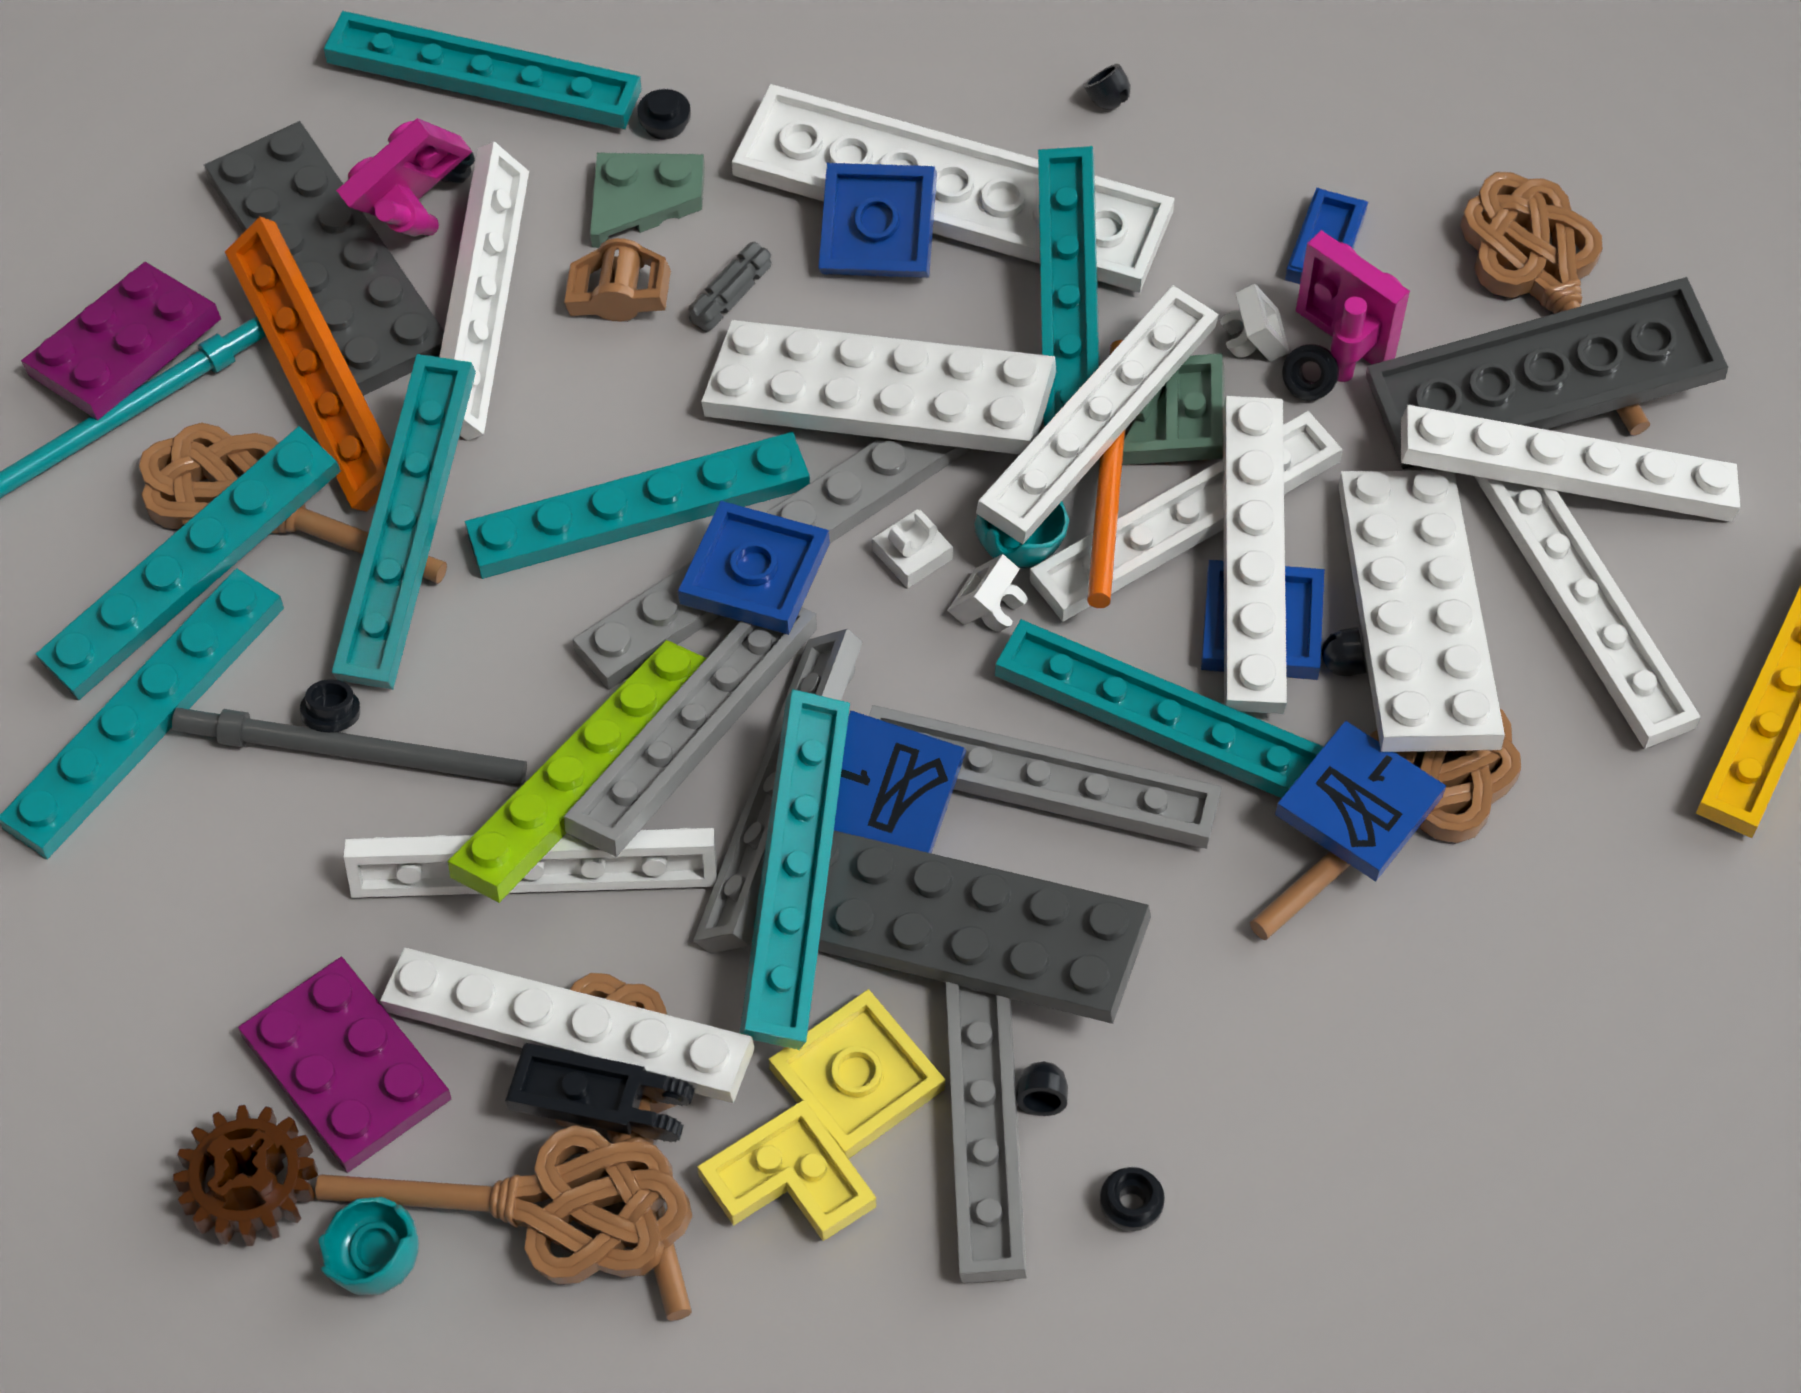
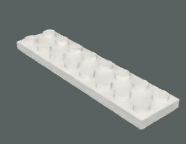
M770 84L732 160L733 176L823 202L827 163L935 166L937 182L933 222L934 234L1040 264L1038 159ZM1095 176L1098 281L1141 292L1172 216L1175 198Z

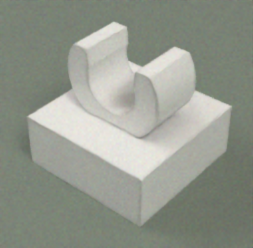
M1256 284L1236 292L1240 311L1236 310L1227 313L1221 318L1220 322L1230 335L1241 330L1243 331L1237 338L1226 342L1227 348L1236 358L1247 357L1258 348L1270 362L1289 354L1290 351L1278 308Z
M915 510L872 538V551L907 589L953 559V546L937 530V526L922 510Z
M1003 554L975 568L947 611L963 625L982 617L986 626L991 630L1000 632L1010 627L1013 621L1002 612L1000 601H1004L1007 606L1014 610L1024 605L1028 600L1025 593L1019 587L1010 584L1020 568Z

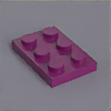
M143 262L51 337L44 340L41 345L24 357L21 362L28 376L96 420H99L222 318L214 302L149 263Z
M342 956L238 1027L243 1040L347 1173L452 1099L448 1087Z

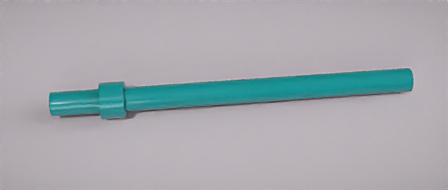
M257 316L222 337L217 333L198 344V352L138 387L99 420L92 416L0 471V498L208 371L212 370L214 373H218L234 363V356L266 337Z

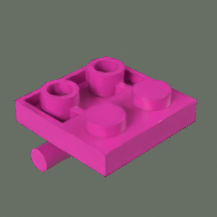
M416 118L414 121H408L398 126L389 135V143L374 157H368L358 162L349 171V179L336 191L349 208L376 216L380 221L386 222L393 231L408 236H418L421 234L431 236L437 232L439 222L434 215L428 214L419 199L472 151L460 135Z
M1321 230L1307 243L1296 312L1332 337L1330 351L1339 366L1338 381L1347 382L1352 379L1356 362L1361 358L1370 364H1376L1396 357L1410 290L1402 286L1393 275L1380 271L1358 256L1352 247L1338 242Z

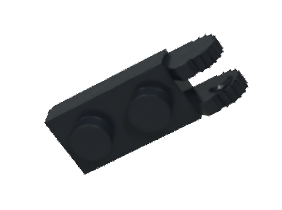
M524 1043L505 1102L509 1110L628 1135H631L633 1131L648 1139L672 1143L680 1141L684 1125L671 1116L639 1109L642 1096L644 1094L661 1103L688 1106V1104H691L695 1088H692L693 1085H689L688 1082H684L682 1079L646 1072L644 1066Z

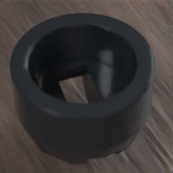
M1117 63L1091 77L1084 84V88L1098 107L1115 110L1120 106L1121 102L1124 103L1130 97L1131 85L1121 65Z
M1359 628L1342 629L1330 634L1324 641L1322 648L1323 661L1328 670L1339 676L1366 673Z
M1046 1061L1034 1062L1023 1070L1017 1087V1104L1023 1111L1036 1116H1051L1062 1112L1066 1108L1068 1084L1064 1072L1056 1064Z

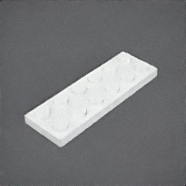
M732 320L701 403L705 417L1020 455L1039 433L1056 375L1055 356Z
M1443 470L1341 471L1338 488L1381 752L1501 750L1505 733L1455 473Z

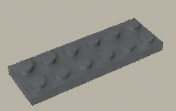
M301 121L204 164L208 180L243 233L259 217L276 222L363 396L412 373L417 354L440 357L444 335L443 328L364 213L349 208L336 191L343 183Z
M1684 277L1367 366L1366 379L1401 467L1406 469L1415 466L1401 463V418L1407 405L1534 428L1549 429L1726 379L1728 365L1688 278Z
M834 830L818 951L942 982L947 981L962 987L1113 1024L1151 919L1148 904Z

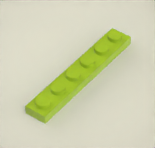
M666 640L447 861L450 878L500 903L566 834L564 816L707 658Z

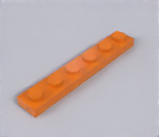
M259 217L225 251V254L320 446L337 461L341 472L336 478L351 508L367 512L378 501L391 450L276 222Z

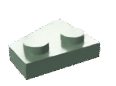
M597 153L590 231L592 248H599L603 242L609 240L608 236L636 226L639 233L660 226L667 219H679L701 211L703 207L705 173L704 154Z
M1222 353L1191 355L1136 416L1135 422L1124 439L1122 465L1223 459L1224 362Z

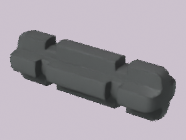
M756 242L748 243L738 253L739 261L732 260L706 287L705 290L708 294H700L690 304L688 308L690 313L689 319L694 325H698L704 331H709L723 319L721 312L728 313L755 284L752 279L761 278L771 267V254L766 248H762Z

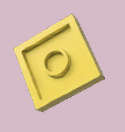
M869 989L807 1032L806 1043L800 1050L785 1047L769 1058L770 1071L797 1103L804 1099L807 1101L848 1159L945 1090L946 1079Z

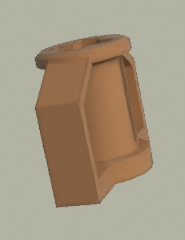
M622 238L610 239L603 242L599 249L570 264L564 303L570 316L597 314L604 319L620 322L631 320L637 316L638 312L665 311L671 270L665 257L639 245L635 241ZM618 249L619 255L614 256L615 251ZM646 264L651 267L648 288L637 290L640 269ZM601 269L599 285L594 288L593 292L587 293L590 274Z

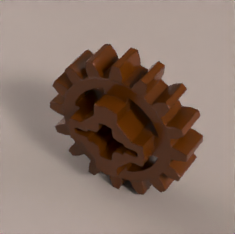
M246 1105L238 1106L236 1120L227 1122L219 1111L214 1113L213 1123L215 1129L207 1133L205 1130L195 1127L191 1133L198 1146L195 1150L179 1149L177 1154L182 1166L187 1169L173 1174V1181L178 1191L183 1192L178 1201L185 1215L195 1214L192 1220L201 1234L208 1232L215 1226V1234L219 1242L224 1245L228 1244L235 1232H241L247 1246H254L256 1231L266 1229L273 1239L280 1237L277 1222L282 1218H286L291 1222L298 1223L302 1218L295 1203L297 1200L303 1202L313 1201L315 1197L311 1184L305 1181L318 1176V1168L314 1158L308 1157L313 1153V1149L307 1135L297 1136L299 1131L295 1121L290 1116L276 1126L277 1119L272 1108L267 1106L260 1112L257 1119L250 1117ZM287 1157V1175L283 1185H281L277 1181V1175L284 1168L282 1160ZM211 1165L215 1168V1175L208 1181L207 1185L210 1190L206 1193L205 1179Z

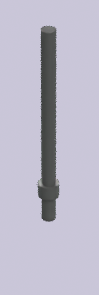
M177 707L172 719L173 731L217 737L218 744L244 747L246 742L522 785L524 784L527 772V761L341 732H319L308 727L250 719L249 712L223 709L221 714Z

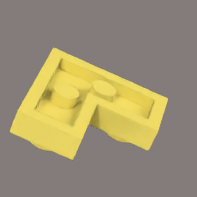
M805 1099L697 1166L700 1179L733 1226L788 1192L822 1241H825L877 1207L876 1196Z

